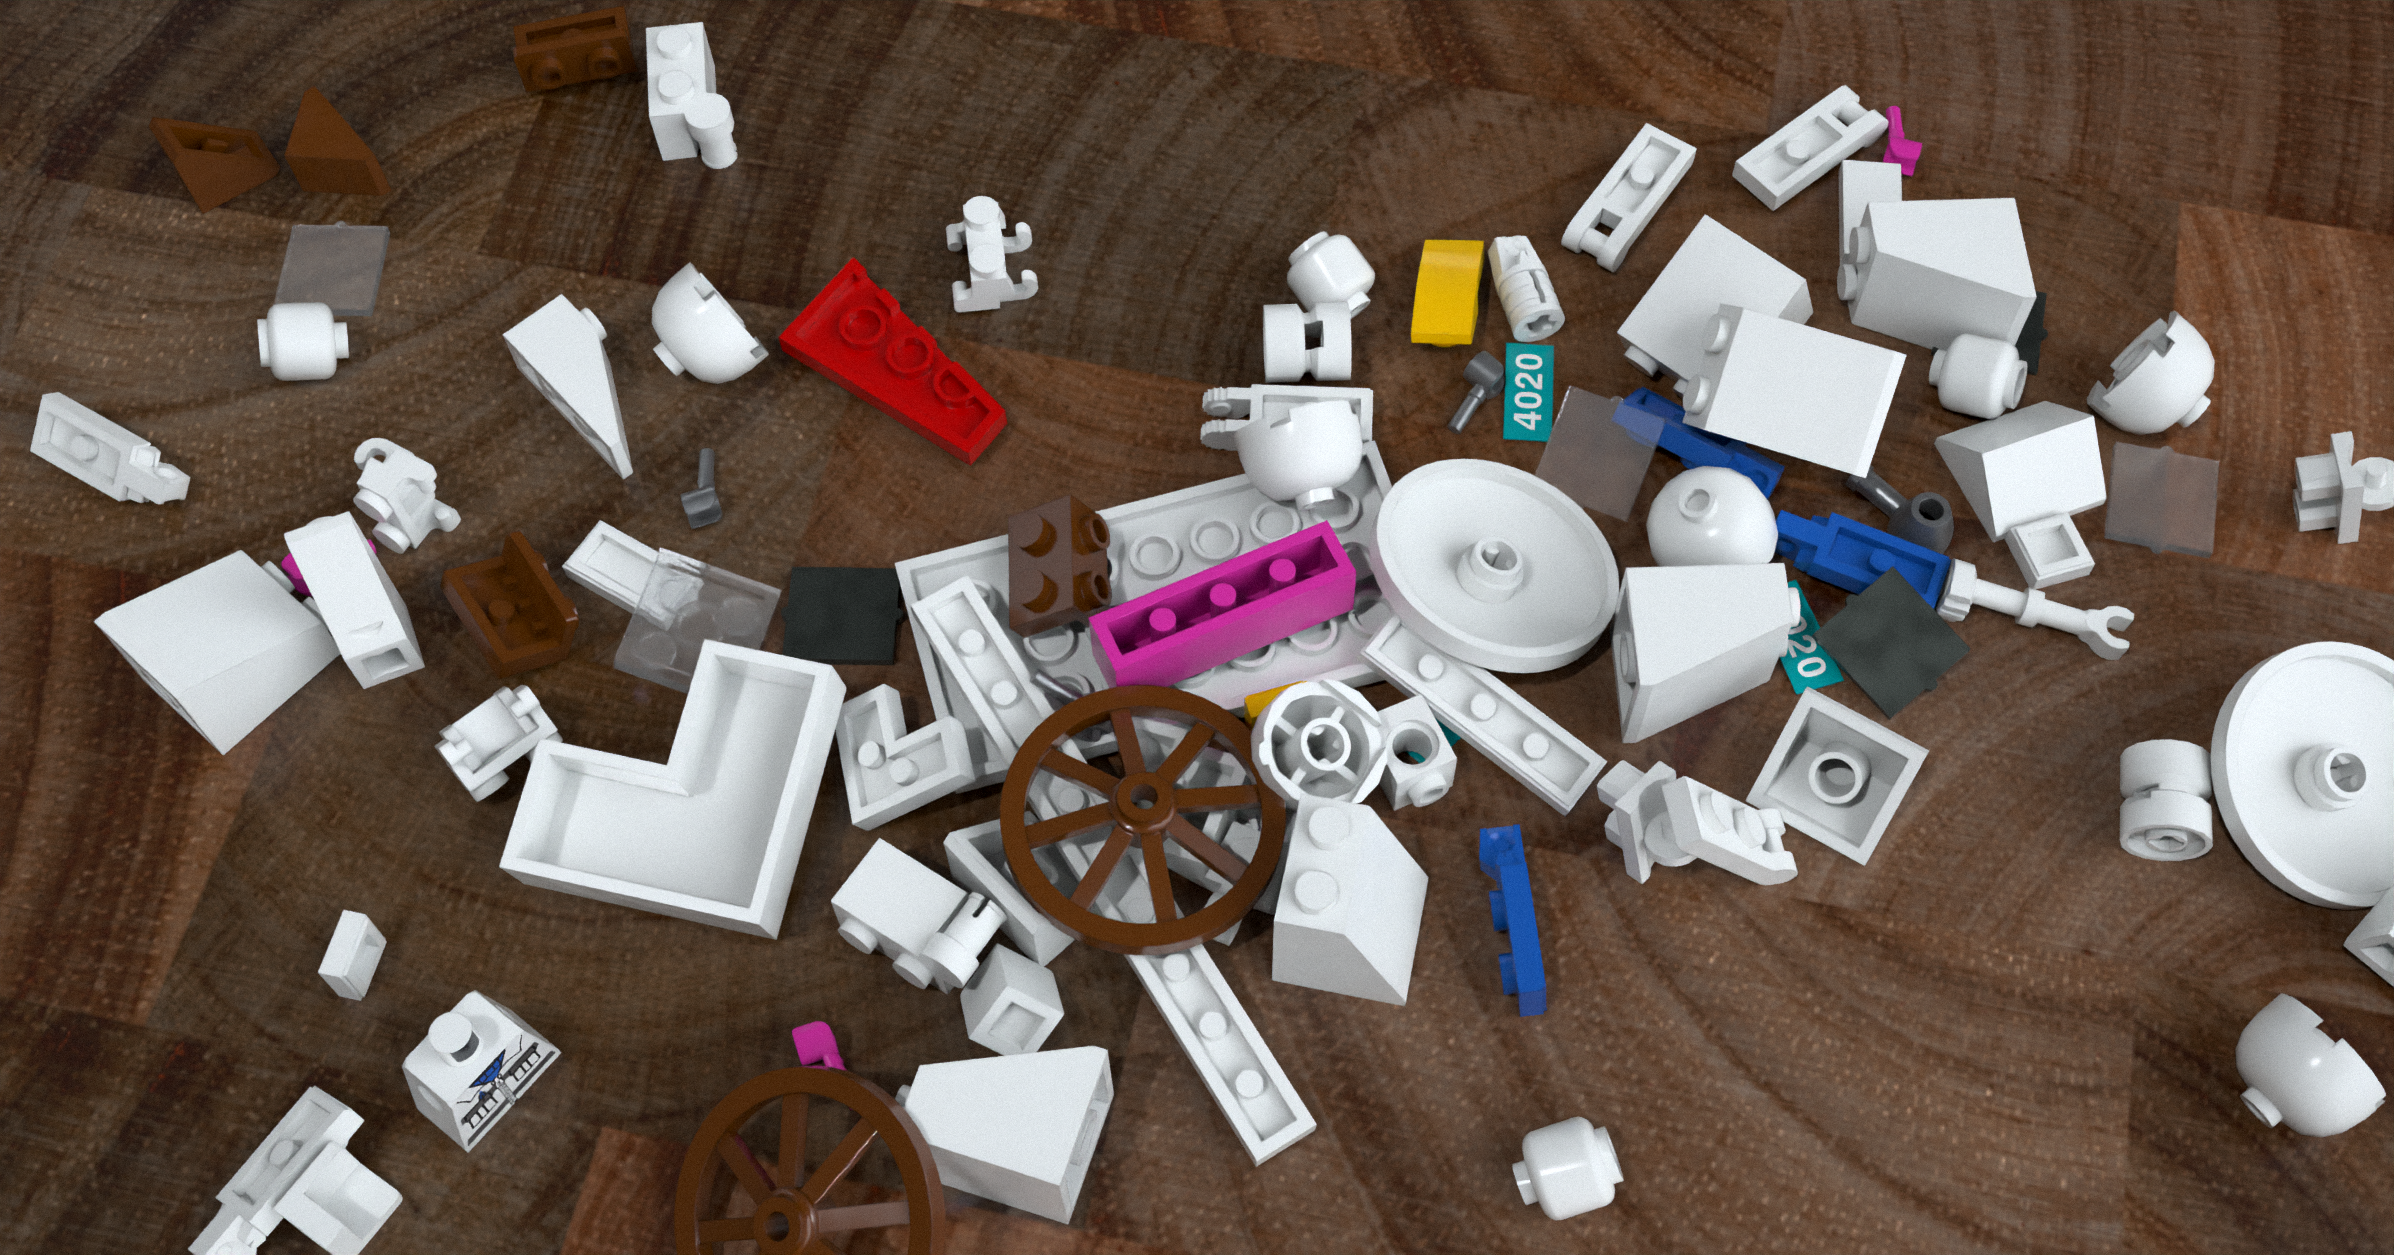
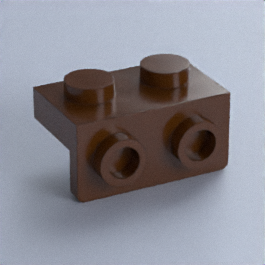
M624 5L513 26L516 47L513 49V57L526 93L637 72L629 20Z
M1071 494L1008 517L1009 629L1023 638L1076 620L1089 628L1088 618L1108 610L1109 604L1112 601V589L1108 580L1107 548L1110 545L1108 526L1101 515L1095 513Z
M520 530L506 534L501 556L443 571L440 589L498 679L568 659L573 637L579 626L577 608L568 595L562 594L549 574L543 555L538 550L532 549Z

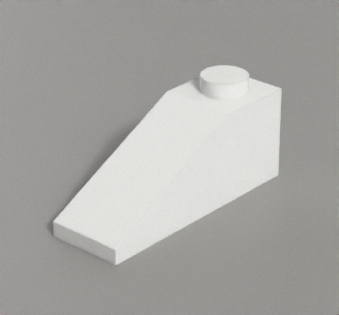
M561 294L504 333V339L517 368L624 480L633 473L612 369L602 344V340L607 337V333L597 317L588 308L585 307L578 311Z

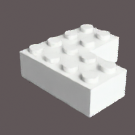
M704 639L667 765L539 738L499 867L527 885L777 940L847 687L832 665Z

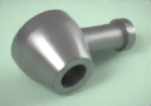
M1871 465L1866 478L1851 474L1846 482V486L1852 491L1857 490L1891 518L1887 527L1888 534L1940 554L1945 552L1953 536L1954 523L1950 504L1944 497L1937 493L1925 492L1907 500L1873 471L1874 467ZM1920 513L1926 514L1932 517L1934 520H1928L1924 518Z

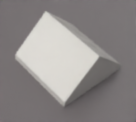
M2043 401L1995 419L1937 437L1934 443L1992 542L2005 539L2009 529L2066 512L2071 516L2103 505L2107 499L2094 416Z
M1807 686L1751 789L1746 802L1759 809H1778L1781 812L1783 822L1865 866L1929 750Z
M1030 811L1025 812V826L1040 822ZM1000 819L948 834L943 844L953 880L968 895L973 892L983 895L985 897L982 903L984 907L991 900L1006 914L1007 920L999 928L1030 960L1039 965L1046 966L1075 940L1051 925V922L1041 913H1038L1021 893L1005 859L1002 848ZM1055 843L1032 849L1033 857L1045 877L1060 893L1070 899L1079 882ZM1092 906L1089 912L1099 915L1095 907Z

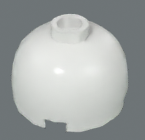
M691 262L671 277L659 291L652 307V325L661 342L653 350L676 376L686 369L702 382L719 384L737 379L769 355L756 336L753 338L745 329L746 326L743 324L744 321L703 274L698 273Z
M2172 311L2169 315L2168 324L2161 318L2158 319L2118 355L2110 365L2115 370L2113 374L2115 377L2114 381L2106 390L2098 380L2087 397V404L2105 420L2119 429L2139 435L2162 432L2176 422L2185 428L2198 419L2211 402L2204 395L2214 377L2215 361L2209 345L2194 326L2176 311Z
M1344 400L1320 402L1289 409V417L1279 420L1270 425L1267 416L1240 428L1234 434L1240 461L1251 483L1261 494L1273 500H1296L1298 510L1314 509L1335 501L1332 490L1351 480L1360 466L1363 452L1361 429L1354 404L1350 406L1349 401Z
M1702 466L1682 472L1667 482L1654 499L1646 523L1651 554L1658 567L1769 563L1774 556L1778 539L1775 516L1769 501L1750 478L1731 468Z
M1323 679L1319 682H1301L1283 690L1258 715L1251 734L1252 760L1263 782L1285 800L1287 809L1297 813L1301 793L1352 803L1362 802L1379 784L1387 763V747L1381 749V737L1377 727L1381 726L1382 723L1377 711L1359 691L1337 680Z
M2283 993L2256 1014L2241 1033L2235 1049L2236 1067L2248 1089L2240 1097L2248 1109L2269 1128H2273L2281 1121L2292 1130L2307 1136L2326 1137L2343 1133L2365 1120L2385 1102L2382 1100L2386 1096L2385 1090L2372 1070L2343 1038L2335 1043L2325 1033L2316 1028L2324 1020L2295 998Z

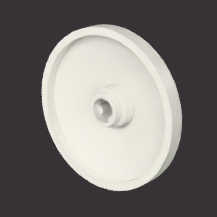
M1450 459L1424 465L1406 474L1394 484L1381 504L1371 528L1369 554L1372 570L1377 584L1393 610L1412 630L1430 644L1457 659L1475 666L1508 673H1537L1568 665L1579 659L1596 644L1614 614L1619 596L1618 569L1609 544L1602 532L1584 510L1567 495L1544 480L1520 469L1497 462L1477 459Z
M2331 641L2300 645L2261 661L2247 671L2229 692L2219 711L2213 731L2210 756L2211 777L2216 801L2225 825L2237 846L2252 865L2283 891L2300 900L2331 909L2354 910L2374 907L2394 884V660L2363 646Z

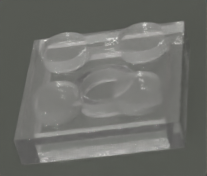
M660 547L615 656L614 668L688 694L704 639L760 650L779 603L782 590Z

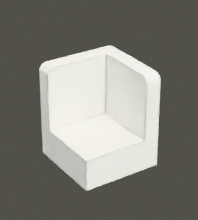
M998 943L993 947L960 995L968 1038L1004 1056L1037 1052L1064 1015L1052 971Z
M331 1141L276 1204L273 1210L331 1255H358L400 1205L403 1197L395 1188L356 1160L345 1148L337 1142Z

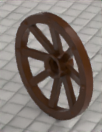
M1129 685L1097 691L1080 697L1051 714L1035 728L1016 753L1008 769L1000 801L1002 848L1011 875L1023 896L1038 913H1041L1051 922V925L1064 934L1089 946L1113 953L1128 955L1174 953L1208 942L1226 932L1251 911L1265 893L1279 864L1285 836V800L1263 782L1252 760L1251 730L1233 714L1203 697L1183 690L1154 685ZM1132 716L1166 718L1193 727L1155 773L1146 772ZM1110 720L1125 776L1120 780L1056 749L1077 733ZM1213 739L1223 745L1236 758L1252 785L1190 789L1173 788ZM1040 769L1108 800L1105 803L1028 826L1024 825L1027 798ZM1139 800H1147L1154 805L1148 809H1141L1136 807L1134 803ZM1259 808L1261 819L1260 838L1249 866H1246L1178 815V813ZM1111 826L1112 833L1070 899L1066 898L1042 873L1031 850ZM1168 838L1172 839L1233 885L1224 896L1210 906L1180 919H1177L1163 843ZM1130 846L1142 850L1156 923L1120 922L1089 912Z
M800 1066L777 1069L758 1075L739 1085L712 1109L695 1134L686 1153L675 1196L674 1235L677 1255H714L712 1242L755 1239L761 1248L758 1255H847L833 1244L838 1231L910 1223L907 1255L944 1254L946 1235L945 1203L938 1169L930 1148L921 1131L904 1108L881 1087L855 1073L835 1067ZM809 1093L839 1101L859 1113L862 1118L811 1178L803 1184ZM783 1097L776 1187L737 1132L753 1114L767 1104ZM879 1136H881L898 1165L903 1178L907 1200L836 1208L834 1201L829 1195ZM722 1157L758 1206L754 1216L710 1220L712 1188Z

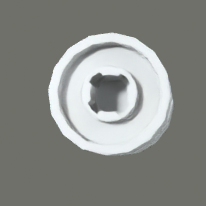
M1315 303L1309 313H1303L1297 304L1263 305L1265 383L1299 382L1305 372H1310L1316 381L1350 380L1351 322L1349 303ZM1305 336L1320 337V347L1305 350Z
M2172 739L2140 742L2124 750L2120 756V790L2122 796L2126 799L2120 806V843L2123 849L2130 854L2144 859L2182 861L2204 855L2213 847L2212 808L2206 802L2212 795L2211 754L2203 747L2190 742Z

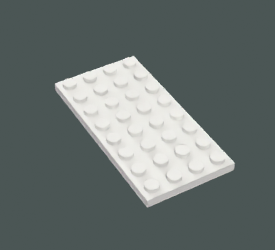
M1375 440L1362 443L1363 452L1360 466L1350 481L1332 490L1335 501L1318 508L1298 510L1296 500H1273L1261 494L1245 473L1095 512L1102 516L1110 532V545L1107 548L1108 580L1112 589V601L1109 604V609L1328 520L1356 570L1353 610L1168 687L1203 697L1240 719L1245 714L1244 698L1246 696L1298 681L1319 682L1323 679L1337 680L1351 688H1356L1385 680L1357 659L1361 649L1393 611V608L1377 584L1369 554L1370 532L1374 519L1387 493L1392 488ZM1008 534L895 563L936 721L949 715L964 724L975 782L955 790L956 794L1004 782L1008 768L913 617L911 604L967 574L1031 676L1039 668L1072 691L1075 690L1081 695L1109 689L1092 654L1090 628L1078 620L1026 638L1009 629ZM1041 690L1054 712L1063 707L1061 702ZM1140 716L1188 730V732L1193 728L1187 724L1166 718ZM1113 729L1110 734L1101 732V738L1098 742L1084 741L1075 735L1071 737L1085 760L1118 751Z

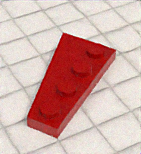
M854 257L778 337L783 352L969 466L976 461L1007 425L1006 411L957 361L952 362L937 347L936 340L922 325L917 327L901 311L899 302L885 288L880 289L868 277L866 269Z

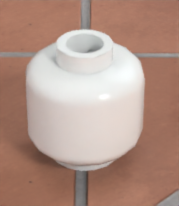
M1323 231L1309 238L1290 255L1288 261L1292 266L1287 275V283L1308 312H1310L1315 303L1348 302L1351 320L1370 304L1371 300L1366 293L1374 283L1375 272L1347 236L1340 234L1329 236L1327 232Z
M325 303L275 304L269 309L267 319H257L261 367H271L273 375L279 380L328 379L336 371L337 358H349L346 322L334 323L332 311Z
M1963 333L1953 340L1947 351L1937 350L1929 372V384L1938 386V397L1942 407L1950 411L1972 416L1995 419L2006 408L2014 409L2020 401L2027 376V362L2019 360L2017 348L2007 341Z
M1573 1117L1526 1134L1522 1143L1524 1160L1512 1164L1515 1179L1525 1204L1529 1205L1539 1201L1544 1213L1553 1220H1564L1607 1206L1614 1199V1184L1624 1181L1617 1155L1605 1126L1594 1129L1593 1125L1582 1117Z

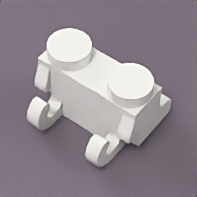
M987 196L971 198L963 205L964 220L961 223L950 224L946 227L947 244L950 251H959L962 249V245H967L971 287L967 289V284L964 281H956L952 284L954 310L956 312L1000 309V302L1032 297L1038 290L1036 274L1031 270H1024L1021 272L1022 283L1013 284V281L1006 272L1004 255L1005 253L1021 252L1031 245L1032 234L1030 226L1024 222L1017 223L1015 226L1016 236L1004 237L1002 236L1001 229H1006L1005 215L998 206V202Z
M371 438L358 446L354 460L358 468L363 470V473L357 482L360 491L353 498V501L366 515L379 522L372 530V533L383 545L394 552L403 554L409 546L416 549L431 530L438 528L445 532H450L460 523L461 518L455 509L434 499V491L436 489L434 480L437 477V473L431 464L416 457L412 452L383 438ZM376 455H383L386 458L382 463L374 459L373 457Z
M520 685L513 691L508 687H502L452 725L442 729L439 734L443 740L434 747L461 784L478 802L495 792L509 780V777L503 771L508 765L524 754L532 763L539 738L560 743L563 739L557 732L558 729L541 708L540 702L528 686Z

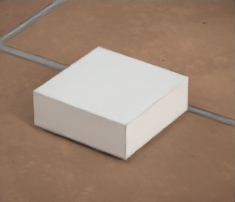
M2068 512L2012 527L2005 537V541L2029 588L2035 590L2087 576L2095 565Z
M343 910L318 973L339 996L361 1001L362 997L366 995L387 941L367 915Z

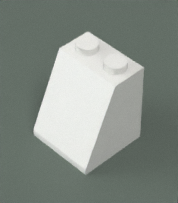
M2015 198L1868 202L1860 227H1853L1851 230L1848 263L1840 265L1837 276L1838 295L1840 300H1848L1852 324L1929 349L1936 347L1946 351L1953 340L1963 333L2007 341L2015 346L2037 297Z
M1705 214L1617 331L1621 342L1627 349L1623 357L1638 370L1650 377H1653L1658 370L1675 381L1676 384L1672 390L1683 399L1688 382L1694 375H1698L1705 353L1702 347L1703 333L1709 319L1718 313L1720 303L1747 308L1804 325L1813 314L1806 279Z
M1720 303L1718 313L1709 319L1703 333L1702 347L1705 353L1698 375H1694L1690 379L1684 392L1683 408L1686 412L1682 423L1866 478L1906 354L1747 308Z
M242 550L103 613L94 621L143 681L222 755H225L341 654L334 639L328 632L329 629L316 602L308 597L300 603L290 594L295 587L280 569L270 561H267L260 567Z
M1784 563L1626 568L1609 629L1622 743H1637L1770 680L1778 658L1786 656L1789 630L1791 627H1797L1800 620L1799 593L1796 587L1788 588Z
M1301 793L1274 918L1272 980L1405 1006L1429 877L1370 806Z
M1086 1046L920 1065L912 1086L902 1085L895 1100L910 1115L921 1131L936 1163L941 1184L1069 1224L1113 1099L1114 1091L1108 1050L1097 1046Z

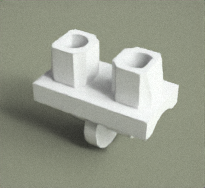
M2352 431L2331 434L2329 453L2295 458L2294 470L2298 489H2293L2292 502L2299 532L2334 527L2338 544L2357 542L2362 509L2382 511L2394 506V462L2383 457H2369L2359 460L2351 466L2354 445Z
M1622 760L1597 785L1599 800L1614 809L1609 814L1604 825L1606 837L1622 848L1627 874L1641 884L1650 877L1651 866L1654 862L1664 866L1677 867L1688 864L1697 858L1679 850L1677 847L1662 790L1663 785L1676 780V773L1674 769L1660 760L1646 774Z

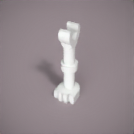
M1955 558L1951 560L1935 607V611L1942 619L1950 622H1962L1965 615L1967 616L1969 613L1970 605L1973 603L2013 615L2017 624L2033 628L2036 623L2075 634L2081 641L2087 643L2094 653L2108 660H2119L2129 649V641L2116 638L2107 630V627L2123 632L2134 620V613L2127 608L2108 606L2102 610L2089 609L2083 611L2045 599V592L2027 587L2024 592H2020L1977 579L1974 564Z

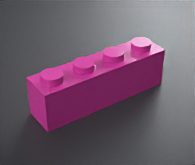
M1328 520L1089 617L1092 654L1109 688L1129 685L1168 687L1353 610L1356 570Z

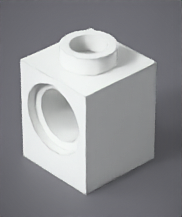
M1419 694L1378 711L1377 713L1382 723L1381 726L1377 727L1381 737V749L1387 747V763L1379 783L1393 810L1395 811L1411 803L1415 807L1426 806L1443 797L1448 792L1449 787L1453 786L1457 757L1423 695ZM1404 751H1413L1422 755L1426 760L1422 763L1411 765L1403 763L1396 755Z

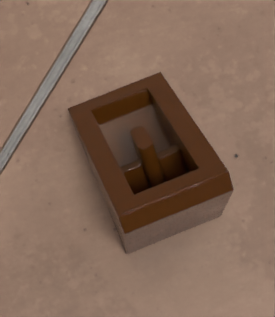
M315 86L304 91L284 155L302 190L305 192L383 196L391 191L378 160L370 148Z
M153 117L149 124L150 130L177 176L202 214L275 177L281 168L256 131Z

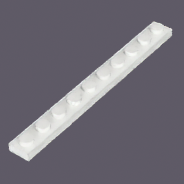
M966 574L910 606L916 622L1009 769L1024 741L1038 725L1054 713V710L1042 691L1029 682L1031 678L1030 672ZM1071 738L1056 749L1087 764ZM1042 769L1036 775L1027 798L1040 821L1108 802V800ZM1111 826L1055 842V845L1079 883L1112 833ZM1129 847L1096 899L1093 906L1100 916L1120 922L1156 923L1141 849ZM1174 901L1177 919L1184 918L1185 916ZM1202 944L1167 954H1124L1255 1166L1260 1165L1315 1131L1316 1122Z

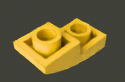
M1425 240L1414 300L1411 328L1412 343H1431L1437 347L1472 344L1478 317V288L1485 261L1484 241Z

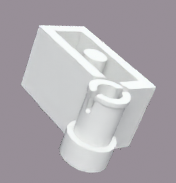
M703 22L646 28L649 118L663 161L697 157L700 148L702 161L706 166L713 169H722L730 166L737 159L738 155L735 152L737 147L733 142L731 134L734 120L729 102L722 95L716 93L715 65Z
M881 838L877 840L831 900L840 924L838 932L847 942L866 954H870L876 948L893 959L894 963L892 966L895 971L914 986L925 989L930 983L947 995L953 987H964L979 966V962L976 959L999 926L1007 920L1006 914L991 900L984 907L982 905L985 900L983 895L975 892L968 895L966 891Z

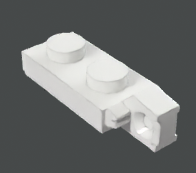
M60 392L42 395L30 451L119 502L131 499L144 503L151 500L161 505L165 501L184 500L191 478L172 464L159 462L161 452L156 447L150 446V442Z
M309 1087L215 1197L223 1203L218 1214L188 1250L194 1255H256L257 1247L266 1241V1236H269L283 1219L280 1214L273 1210L276 1204L329 1142L335 1141L343 1148H346L349 1139L365 1120L351 1108L318 1087Z

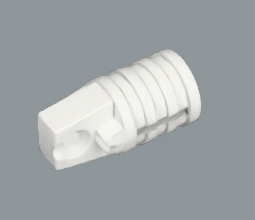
M1526 236L1496 237L1488 250L1495 289L1500 297L1515 339L1521 342H1533L1551 336L1562 327L1565 316L1562 308L1559 306L1558 298L1554 293V288L1545 266L1541 263Z

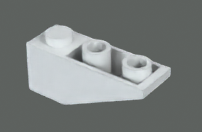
M349 511L333 517L317 518L302 528L284 533L287 546L344 661L363 689L425 667L407 606Z

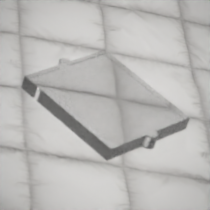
M338 221L335 225H293L274 305L320 302L329 306L333 316H372L390 238L388 227L347 226L344 221Z
M1569 385L1535 476L1560 490L1582 509L1588 507L1628 522L1667 420L1625 405L1624 399L1620 396L1608 399Z
M2116 442L2112 448L2104 538L2147 546L2156 554L2161 553L2163 550L2210 558L2214 547L2219 461L2174 453V450L2169 446H2164L2161 450Z

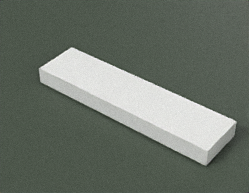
M1394 610L1358 654V660L1408 698L1422 694L1437 720L1564 816L1569 813L1607 763L1605 759L1483 667L1457 659L1430 644L1412 630Z

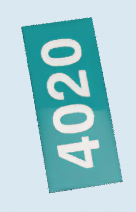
M1506 342L1503 439L1552 442L1554 346Z
M1797 580L1787 582L1788 588L1796 587L1798 590L1800 620L1797 627L1790 628L1787 653L1785 657H1780L1796 695L1803 693L1807 686L1812 689H1818L1844 681L1835 661L1811 637L1820 629V626Z

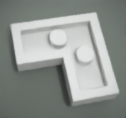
M882 684L842 704L835 730L852 825L866 831L872 830L975 782L963 722L948 715L907 735L899 691L886 684Z

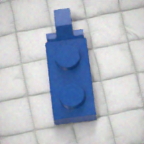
M1645 387L1638 388L1620 402L1612 421L1626 428L1627 435L1634 441L1649 447L1661 446L1681 457L1680 461L1688 469L1702 466L1731 468L1750 478L1767 500L1771 496L1785 466L1746 447L1747 442L1682 423L1686 412L1682 406Z
M1780 510L1775 519L1778 539L1774 552L1794 561V567L1803 572L1807 571L1806 574L1861 594L1893 566L1934 609L1951 563V559L1948 556L1831 512L1829 518L1813 515L1811 520H1807Z
M1520 824L1480 829V870L1493 878L1499 889L1489 891L1494 932L1507 930L1510 953L1498 954L1503 995L1517 994L1520 1017L1544 1014V1011L1547 1010L1546 982Z

